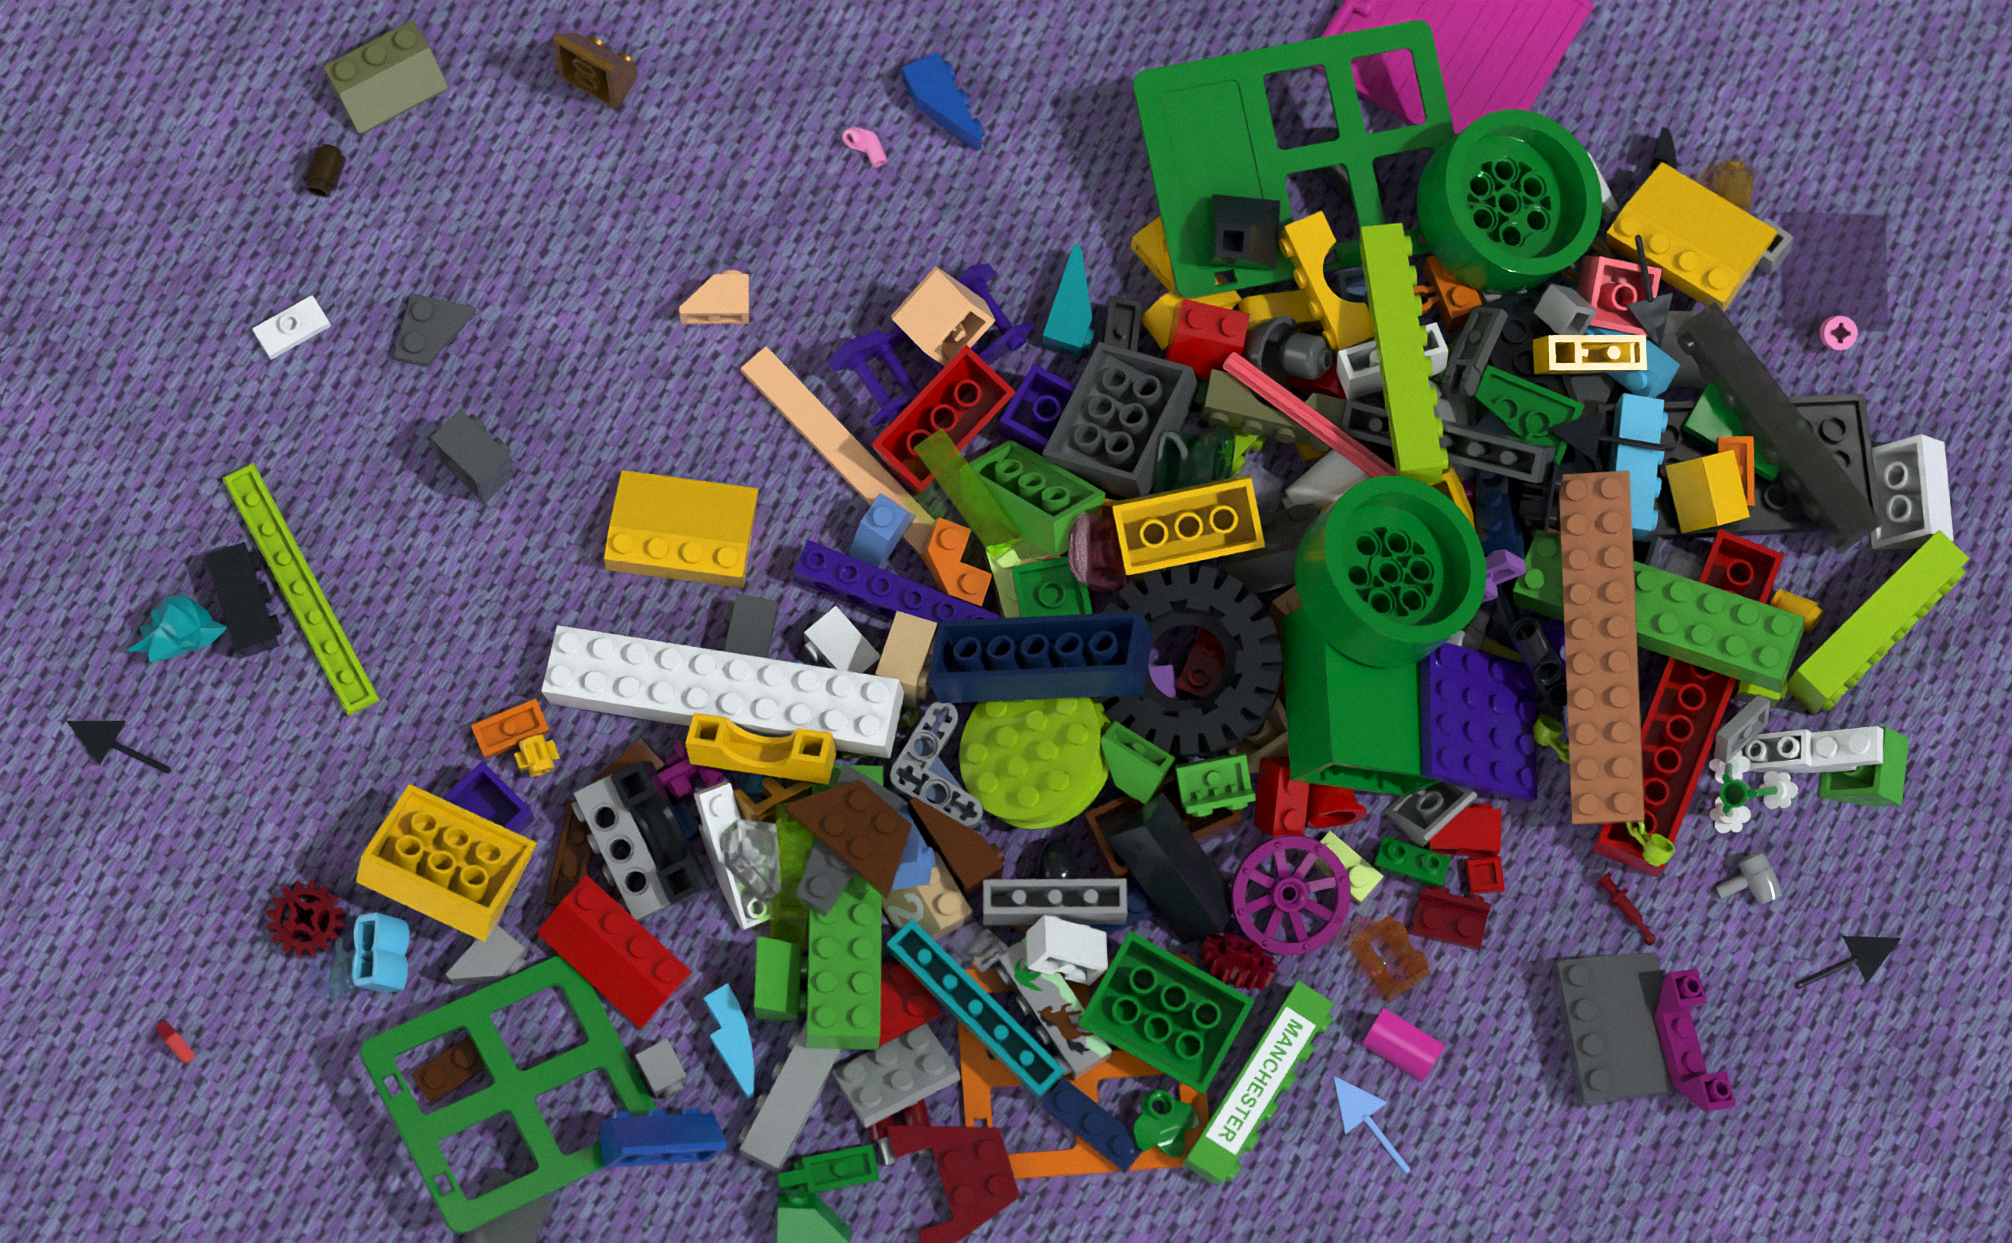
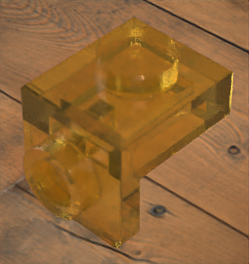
M1729 159L1725 160V165L1716 164L1715 172L1718 174L1716 194L1745 212H1750L1754 171L1749 166H1745V161Z

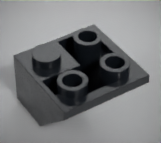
M1213 194L1211 197L1207 263L1275 270L1280 201Z

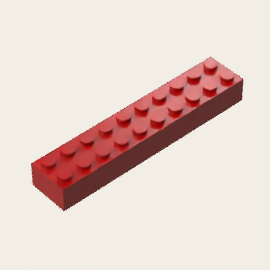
M1719 529L1711 542L1697 582L1766 604L1784 554ZM1669 656L1666 658L1641 722L1645 831L1650 836L1652 834H1659L1674 844L1737 679ZM1638 822L1631 823L1633 828L1639 827ZM1626 823L1601 825L1592 849L1593 852L1655 877L1660 875L1666 865L1661 864L1657 867L1644 859V846L1635 837L1630 835Z

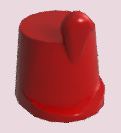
M1309 784L1306 813L1307 826L1316 829L1356 823L1367 816L1366 808L1357 803L1353 789Z

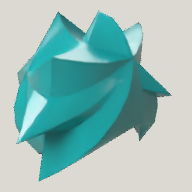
M182 593L176 596H166L160 606L151 610L152 622L139 626L144 639L124 651L148 653L149 662L165 660L190 651L196 652L197 649L216 640L228 626L213 621L205 608Z

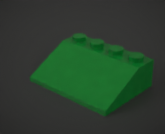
M1129 931L1082 1015L1078 1026L1204 1095L1255 1000Z

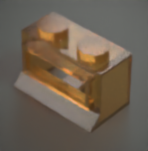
M1391 915L1357 935L1349 945L1388 1004L1425 981L1431 973L1428 970L1429 963L1426 957L1419 950L1415 951L1408 941L1409 935L1402 923L1399 921L1395 922ZM1381 935L1411 977L1400 985L1396 983L1387 970L1385 961L1378 957L1369 944Z

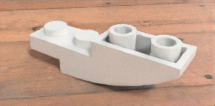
M1878 726L1814 733L1805 729L1757 734L1742 748V756L1748 757L1751 763L1748 771L1768 772L1772 770L1778 773H1819L1856 770V766L1883 764V729Z
M722 782L694 793L702 824L698 825L705 849L719 885L741 929H747L774 918V911L756 851L751 850L731 783Z

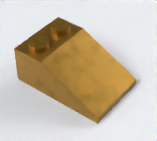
M556 33L553 38L559 78L617 110L638 78L634 60L622 52L615 54L608 50L605 44L594 36L587 38L580 33Z

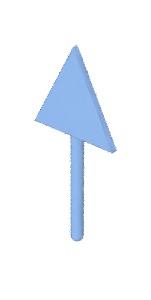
M1334 1076L1345 1134L1365 1121L1403 1172L1408 1173L1410 1171L1409 1166L1370 1117L1387 1102Z

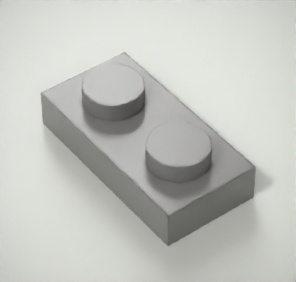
M1758 694L1749 704H1743L1736 716L1728 723L1720 725L1714 737V741H1716L1715 758L1726 764L1768 725L1770 700Z

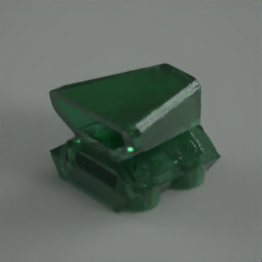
M1224 424L1205 436L1174 430H1167L1162 433L1154 494L1231 478L1236 442L1234 431H1231Z

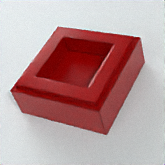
M1500 856L1465 859L1468 893L1479 895L1505 891Z

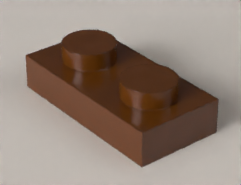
M468 1035L411 1074V1076L430 1104L434 1105L485 1070L486 1067Z

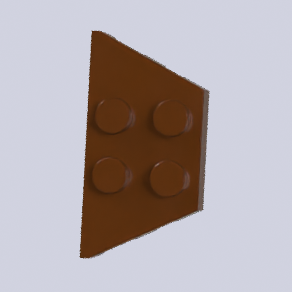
M860 779L791 802L786 806V812L885 899L891 896L893 883L900 868L904 848L907 845L912 830V824Z

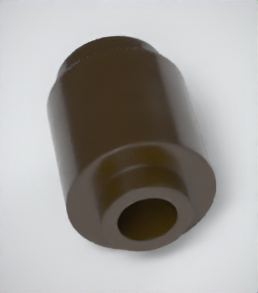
M323 144L322 147H315L313 149L303 178L306 182L304 189L307 192L319 197L328 198L331 192L336 190L346 162V158L341 155L342 151L339 148Z

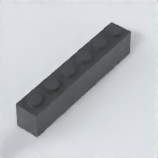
M1364 399L1347 400L1341 429L1351 437L1392 447L1386 406ZM1441 419L1443 438H1439L1440 448H1446L1448 461L1533 483L1548 482L1556 447Z

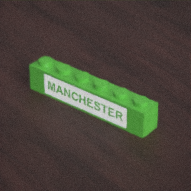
M1299 980L1292 986L1182 1162V1165L1216 1187H1219L1225 1180L1230 1183L1242 1166V1164L1237 1162L1243 1150L1249 1153L1260 1137V1134L1256 1132L1257 1127L1262 1120L1268 1123L1279 1105L1274 1102L1280 1090L1287 1093L1295 1081L1297 1075L1292 1072L1298 1061L1305 1063L1313 1052L1315 1045L1311 1043L1314 1035L1317 1031L1323 1034L1331 1023L1334 1016L1329 1011L1334 1005L1333 1002Z

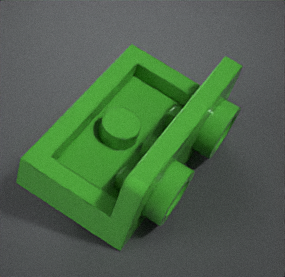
M1244 752L1174 765L1181 807L1186 814L1192 813L1194 817H1201L1212 814L1215 808L1226 806L1228 810H1236L1247 807V802L1256 800L1255 793L1251 788L1247 758Z

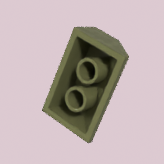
M414 20L323 66L327 82L359 136L449 90L432 51Z

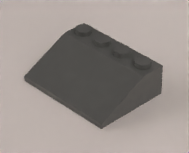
M1098 342L1042 453L1043 458L1112 494L1130 499L1148 495L1200 390L1193 368Z
M1656 952L1591 956L1557 962L1552 969L1579 1108L1679 1092L1673 1087L1654 1019L1663 987Z

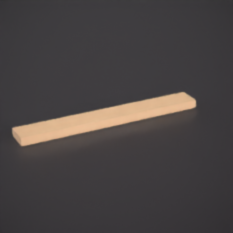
M765 346L741 367V372L870 506L879 493L916 516L902 539L922 559L921 553L931 525L935 520L775 354Z

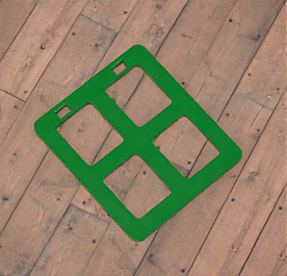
M560 955L370 1038L364 1042L360 1050V1058L446 1226L456 1234L467 1233L604 1169L601 1141L568 1156L560 1152L534 1102L535 1097L594 1070L601 1069L606 1073L625 1111L631 1112L632 1117L645 1116V1112L657 1110L591 984ZM557 986L561 988L587 1037V1043L526 1071H520L516 1068L490 1015L550 987ZM463 1028L469 1034L493 1081V1085L436 1112L425 1115L416 1104L394 1058L456 1029ZM392 1075L402 1092L393 1098L383 1079ZM502 1112L509 1113L537 1165V1170L474 1200H468L462 1193L438 1146V1142ZM442 1174L445 1175L453 1192L448 1193L444 1197L433 1178Z

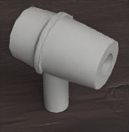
M1755 852L1744 857L1739 862L1742 874L1716 886L1721 899L1749 887L1759 905H1763L1783 895L1773 870L1775 868L1771 866L1764 852Z

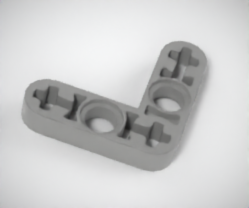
M937 701L928 708L894 763L890 772V783L896 792L911 800L916 797L966 827L973 829L979 825L982 819L983 807L980 801L930 771L958 723V712L955 706L951 703H940ZM943 711H947L949 713L948 720L951 722L949 724L947 722L941 724L937 730V735L943 737L939 739L933 732H930L936 723V717L933 714H941ZM925 726H927L930 731L923 729ZM920 739H928L933 743L934 751L931 755L922 757L915 752L914 744ZM907 769L913 771L912 779L920 784L922 777L928 779L922 785L920 795L914 793L917 790V785L910 781H907L904 785L899 783L900 776L897 774L899 771L901 773H905ZM930 787H942L946 792V799L940 804L931 803L926 797V792ZM952 795L958 797L955 804L965 809L968 805L973 806V814L976 817L974 819L968 817L965 821L961 820V812L953 806L950 813L946 812L945 809L950 805Z

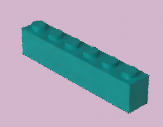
M913 919L887 942L886 949L1037 1100L1064 1075L1065 1070Z

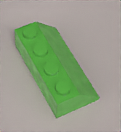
M1012 439L960 468L963 503L1055 557L1083 541L1105 500V492Z

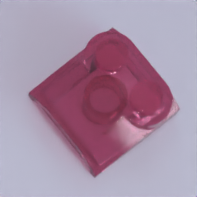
M1083 513L1079 515L1069 532V568L1080 584L1089 586L1094 592L1111 591L1118 593L1129 583V575L1126 576L1115 520Z

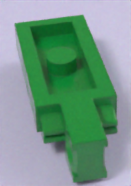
M873 1144L802 1158V1161L793 1163L794 1171L777 1174L780 1191L798 1188V1190L814 1194L879 1182L880 1180Z

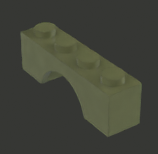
M1215 369L1211 370L1205 384L1199 420L1207 421L1209 425L1218 428L1228 426L1241 429L1243 433L1248 435L1263 434L1272 436L1277 441L1283 443L1298 442L1306 444L1311 449L1317 451L1332 450L1331 447L1282 411L1269 408L1260 403L1252 395L1249 387L1230 373ZM1313 392L1305 403L1341 429L1346 400Z

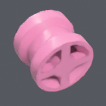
M1830 316L1822 322L1819 329L1821 342L1826 347L1834 350L1848 349L1855 343L1858 335L1855 323L1850 318L1844 316Z

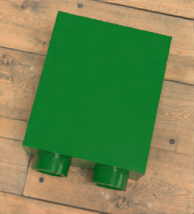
M1303 607L1280 618L1291 781L1403 797L1441 782L1422 777L1421 660L1407 666L1389 668L1364 664L1344 655L1328 643L1310 622Z

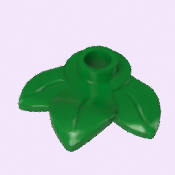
M1151 1090L1141 1099V1115L1134 1123L1136 1144L1142 1152L1148 1151L1156 1145L1164 1154L1179 1158L1183 1155L1185 1148V1130H1191L1200 1126L1199 1118L1195 1110L1186 1102L1174 1101L1173 1097L1163 1090ZM1152 1103H1157L1160 1106V1114L1153 1110Z

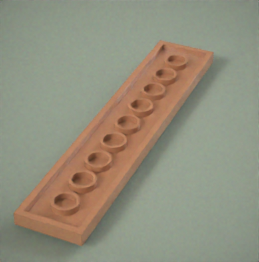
M1613 471L1563 474L1559 501L1572 824L1645 822L1630 472Z

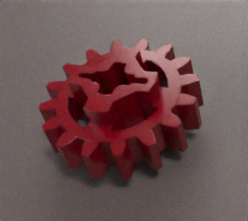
M297 881L295 891L291 892L287 887L282 888L285 895L283 899L273 897L272 901L277 906V909L267 910V915L275 920V922L269 923L267 929L269 932H278L272 940L275 945L285 942L282 948L285 954H289L295 949L296 957L302 959L304 952L308 951L311 957L315 959L317 957V949L322 948L326 953L330 952L327 944L330 940L339 943L340 939L335 931L345 930V924L337 920V918L344 916L345 911L343 908H334L340 900L337 895L328 898L330 890L326 885L320 891H317L315 881H310L308 888L305 889L300 881ZM313 898L316 899V901L313 903L301 902L300 899ZM289 907L291 909L289 920L284 922L283 926V917ZM297 909H300L303 914L311 918L314 931L303 922L301 923L300 914ZM329 914V924L323 933L321 931L322 922ZM302 936L309 937L312 941L299 942L295 939Z
M1225 932L1223 937L1219 934L1212 937L1207 936L1199 958L1203 960L1202 966L1211 968L1209 974L1215 975L1223 983L1230 982L1233 983L1235 988L1240 986L1248 991H1252L1253 987L1260 991L1263 990L1264 986L1269 987L1277 969V965L1273 963L1275 958L1265 955L1267 950L1263 949L1258 943L1253 940H1243L1241 935H1230L1228 932Z

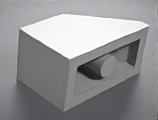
M496 924L487 940L483 942L477 939L445 975L452 985L499 982L508 978L509 975H515L524 969L527 961L524 960L527 952L520 943Z

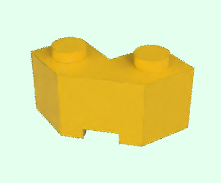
M1222 272L1214 274L1215 285L1229 283ZM1172 290L1160 297L1141 316V322L1162 350L1167 349L1175 304L1185 299L1178 292L1174 294ZM1236 291L1187 300L1232 309L1242 299Z

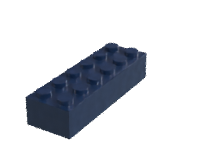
M1142 612L939 621L928 680L940 703L1143 695L1153 636Z

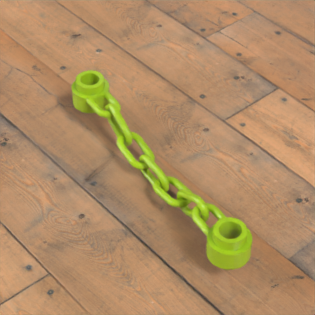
M1540 715L1532 727L1534 740L1543 746L1550 745L1559 754L1563 762L1570 764V759L1565 757L1569 756V744H1564L1559 738L1564 731L1563 726L1549 715ZM1638 822L1639 827L1634 828L1631 823H1626L1630 835L1635 837L1644 846L1643 857L1650 864L1657 867L1661 864H1666L1675 853L1674 845L1667 838L1659 834H1652L1650 836L1645 831L1644 822Z

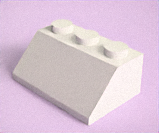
M1921 434L1872 448L1882 525L1879 528L1870 529L1872 549L1921 548L1938 530L1953 542L1944 442Z

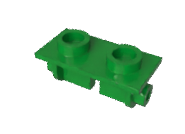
M1384 835L1374 866L1380 867L1381 872L1387 871L1402 877L1405 874L1411 876V880L1426 885L1443 887L1451 858Z

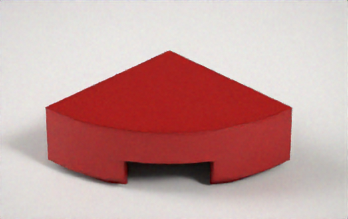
M165 1019L155 1027L156 1032L183 1063L187 1064L196 1057Z

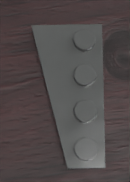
M846 763L843 764L835 787L860 779L897 812L901 809L904 803L903 798ZM816 839L796 892V899L826 917L856 872Z

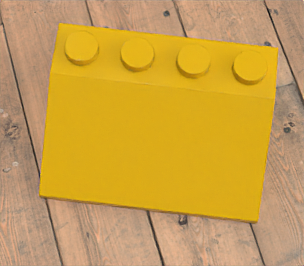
M1661 162L1615 219L1607 231L1606 243L1612 250L1632 262L1640 264L1635 243V236L1640 235L1642 237L1647 266L1662 269L1660 279L1718 314L1723 315L1777 236L1778 231Z
M621 470L604 555L606 570L744 588L759 488Z
M408 784L361 855L356 882L485 942L505 910L536 849L537 842Z

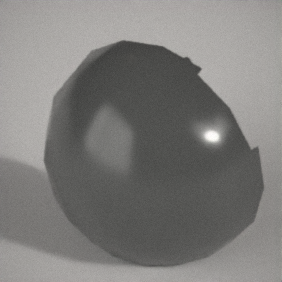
M1288 316L1264 319L1251 327L1247 332L1241 356L1294 394L1296 389L1286 383L1289 375H1287L1280 364L1279 352L1283 342L1288 340L1293 334L1298 333L1297 328L1299 324ZM1250 389L1251 393L1254 394L1257 398L1268 402L1260 395H1258L1256 392Z

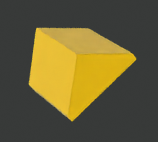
M1734 449L1665 466L1681 533L1719 526L1750 517Z

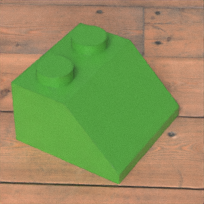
M1886 726L1880 727L1883 729V764L1856 766V770L1822 772L1819 798L1870 807L1902 806L1909 738Z
M757 937L754 1003L756 1021L799 1022V1012H806L807 991H800L801 977L808 976V956H801V945L767 937Z

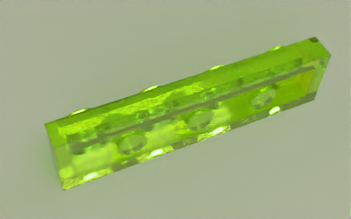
M943 428L914 447V451L994 561H997L1024 542L1023 538Z

